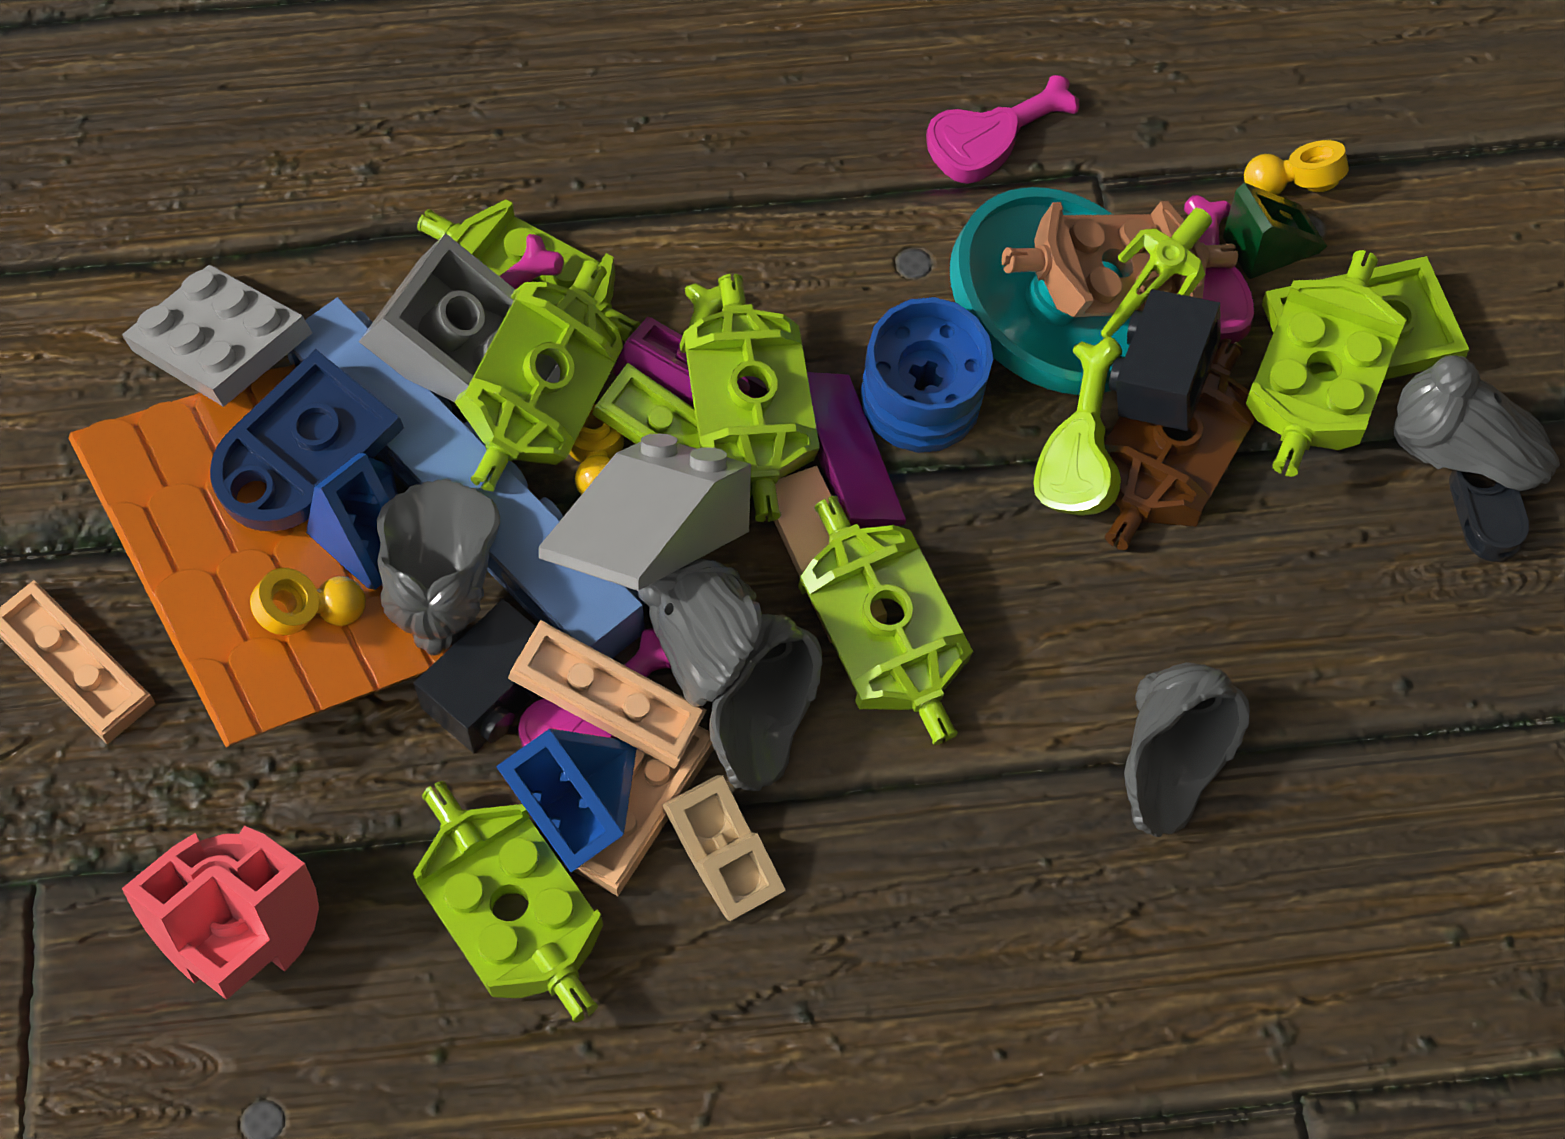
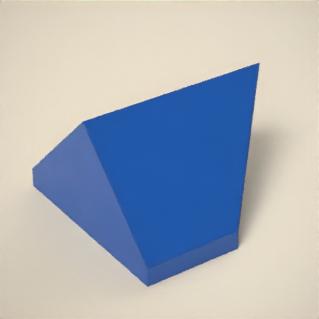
M358 453L314 487L306 533L368 589L376 590L382 585L377 562L381 546L377 530V518L381 508L389 500L393 499L398 492L392 465L368 457L364 453Z
M549 728L496 766L570 872H573L624 835L637 748L615 738Z

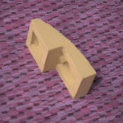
M717 775L662 804L693 865L728 921L741 916L786 891L758 833L750 831L723 775Z

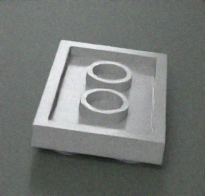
M208 265L203 270L188 276L183 281L182 286L162 303L143 312L138 318L137 323L125 331L122 336L134 353L224 407L310 336L312 331L303 315L217 268Z

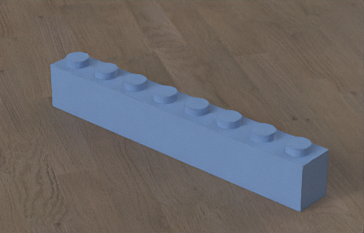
M337 297L306 319L312 334L287 354L290 365L294 364L297 367L317 349L400 417L404 429L376 456L382 462L392 465L394 475L407 488L415 484L421 485L426 481L433 482L438 479H450L452 482L461 483L463 486L476 488L477 491L494 501L500 515V526L496 538L490 547L487 571L537 623L542 620L610 658H614L642 635L645 629L643 614L645 602L639 598L637 590L539 559V546L560 522L563 515L548 498L543 497L541 500H538L527 489L528 484L525 477L512 461H508L494 491L490 492L481 489L480 487L483 482H480L477 486L472 483L471 477L474 475L486 452V444L482 442L468 421L463 424L452 413V406L447 398L405 379L359 343V340L373 323L364 312L358 310L353 313Z

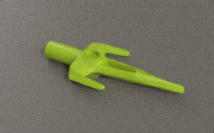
M1194 208L1171 237L1157 229L1140 230L1119 254V262L1126 263L1145 247L1150 254V259L1126 297L1102 329L1101 335L1103 338L1111 337L1130 318L1133 312L1147 300L1151 289L1157 290L1176 273L1187 276L1177 294L1190 296L1206 275L1201 260L1189 251L1212 224V218L1205 210ZM1152 271L1159 274L1143 294H1137Z

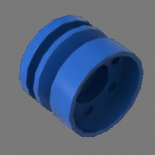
M936 297L909 299L889 309L873 327L867 347L865 371L861 386L863 411L875 433L895 447L917 453L941 451L961 441L977 422L993 362L990 336L979 319L958 303ZM922 386L926 387L924 391L920 390Z

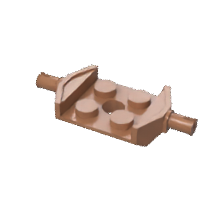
M1160 201L1151 214L1063 215L1061 202H1053L1041 218L1034 238L1035 248H1005L1002 254V266H1005L1004 271L1006 273L1036 272L1038 280H1044L1056 308L1070 316H1112L1150 259V254L1145 247L1126 263L1119 262V254L1140 230L1157 229L1171 237L1184 222V219L1169 201ZM1198 239L1189 250L1201 260L1205 272L1206 268H1233L1238 260V252L1234 251L1236 248L1234 244L1205 245ZM1102 261L1115 265L1121 271L1123 278L1119 277L1113 270L1104 267ZM1152 271L1137 294H1143L1159 274ZM1176 273L1157 290L1177 294L1187 276ZM1205 276L1190 294V297L1203 298ZM1146 301L1137 309L1138 311H1143Z

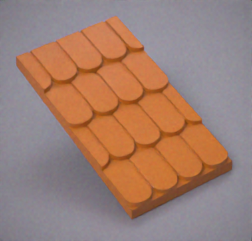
M294 364L266 371L224 407L205 395L198 393L172 402L158 403L148 409L116 419L96 422L89 427L71 432L68 437L226 748L421 676L448 651L445 650L439 655H430L424 649L417 647L414 643L413 635L399 628L384 613V608L381 605L383 586L380 585L376 590H373L363 585L306 533L308 520L295 527L280 531L255 530L234 520L217 498L211 483L210 468L213 454L219 442L247 413L296 368ZM261 481L247 483L238 492L237 501L252 503L259 500L264 495L267 484ZM278 568H291L305 574L313 582L316 589H319L326 580L332 577L344 576L351 578L363 589L366 602L361 616L351 624L344 626L333 625L326 622L319 614H316L301 631L292 635H277L269 632L257 622L251 610L250 599L254 588L266 574ZM273 600L278 609L288 613L286 606L282 602Z

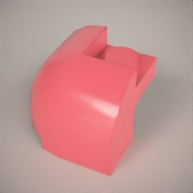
M244 826L239 834H221L204 840H199L195 832L170 848L122 888L145 931L177 969L194 984L201 979L226 1000L270 962L286 971L307 945L315 929L319 911L316 887L306 864L264 833Z

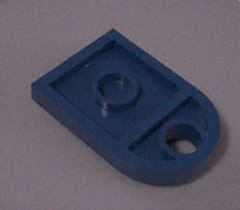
M315 349L219 442L211 461L210 478L212 487L224 509L238 523L260 531L289 529L309 519L315 486L358 453H364L368 457L374 458L404 429V426L396 413ZM261 481L267 484L266 491L259 500L252 503L237 501L238 492L247 483Z

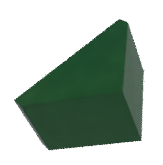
M1245 182L1236 189L1223 238L1227 244L1235 245L1234 251L1238 252L1237 261L1249 279L1319 254L1327 247L1299 203Z

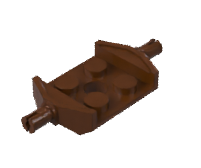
M1225 338L1219 343L1189 425L1194 435L1191 439L1176 441L1166 435L1162 425L1119 417L1104 442L1105 449L1117 465L1121 477L1120 491L1115 501L1116 505L1120 508V513L1110 530L1105 534V540L1111 546H1114L1119 537L1117 549L1126 550L1139 526L1144 522L1197 527L1207 502L1248 431L1251 432L1257 421L1246 405L1250 391L1230 377L1232 368L1243 353V348L1236 341L1229 353L1232 339Z

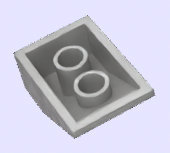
M445 233L418 260L359 340V343L405 379L455 402L457 396L467 389L514 300L510 297L515 289ZM538 354L535 364L539 376L547 382L557 383L560 378V369L557 362L548 355Z
M668 434L646 435L641 438V442L617 452L541 543L539 546V559L639 591L749 532L751 464L728 458L727 453L721 449H696L677 443V438Z

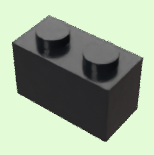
M1151 289L1143 311L1135 310L1131 316L1127 332L1129 348L1126 356H1120L1115 359L1112 366L1109 388L1111 391L1117 392L1118 416L1188 431L1221 340L1220 302Z
M504 599L497 603L414 682L421 709L473 754L487 741L493 743L503 737L512 726L515 714L531 698L533 700L542 698L508 679L511 669L536 626Z

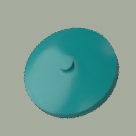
M1028 187L998 194L987 200L973 213L956 239L950 259V282L954 300L979 319L990 336L993 358L1004 367L1023 379L1046 389L1080 395L1083 367L1080 359L1073 353L1072 349L1081 341L1097 345L1104 339L1101 331L1112 316L1073 317L1058 310L1044 280H1038L1036 272L1006 273L1004 271L1005 266H1002V254L1007 247L1035 248L1034 238L1041 218L1053 202H1061L1063 215L1114 214L1088 199L1057 189ZM1102 261L1104 267L1113 270L1119 277L1123 278L1121 271L1115 265ZM1131 316L1111 336L1120 344L1122 348L1121 356L1124 357L1129 348L1127 332ZM1113 364L1107 373L1104 393L1111 391L1109 381Z

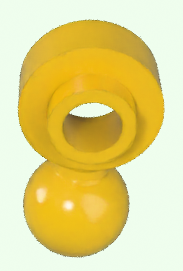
M1333 140L1315 141L1297 148L1290 155L1289 160L1284 161L1273 154L1258 155L1247 164L1244 171V182L1275 195L1280 194L1287 183L1292 181L1296 185L1307 188L1312 192L1330 190L1337 186L1339 181L1349 171L1345 146Z
M593 405L569 453L572 458L581 463L575 474L576 487L581 495L617 452L622 451L624 446V436L592 415L596 405Z
M278 568L266 574L254 588L250 599L251 610L257 622L269 632L277 635H292L301 631L316 614H319L326 622L333 625L344 626L351 624L361 616L366 602L363 589L351 578L344 576L332 577L326 580L319 589H316L313 582L305 574L291 568ZM273 600L282 602L286 606L288 613L278 609Z

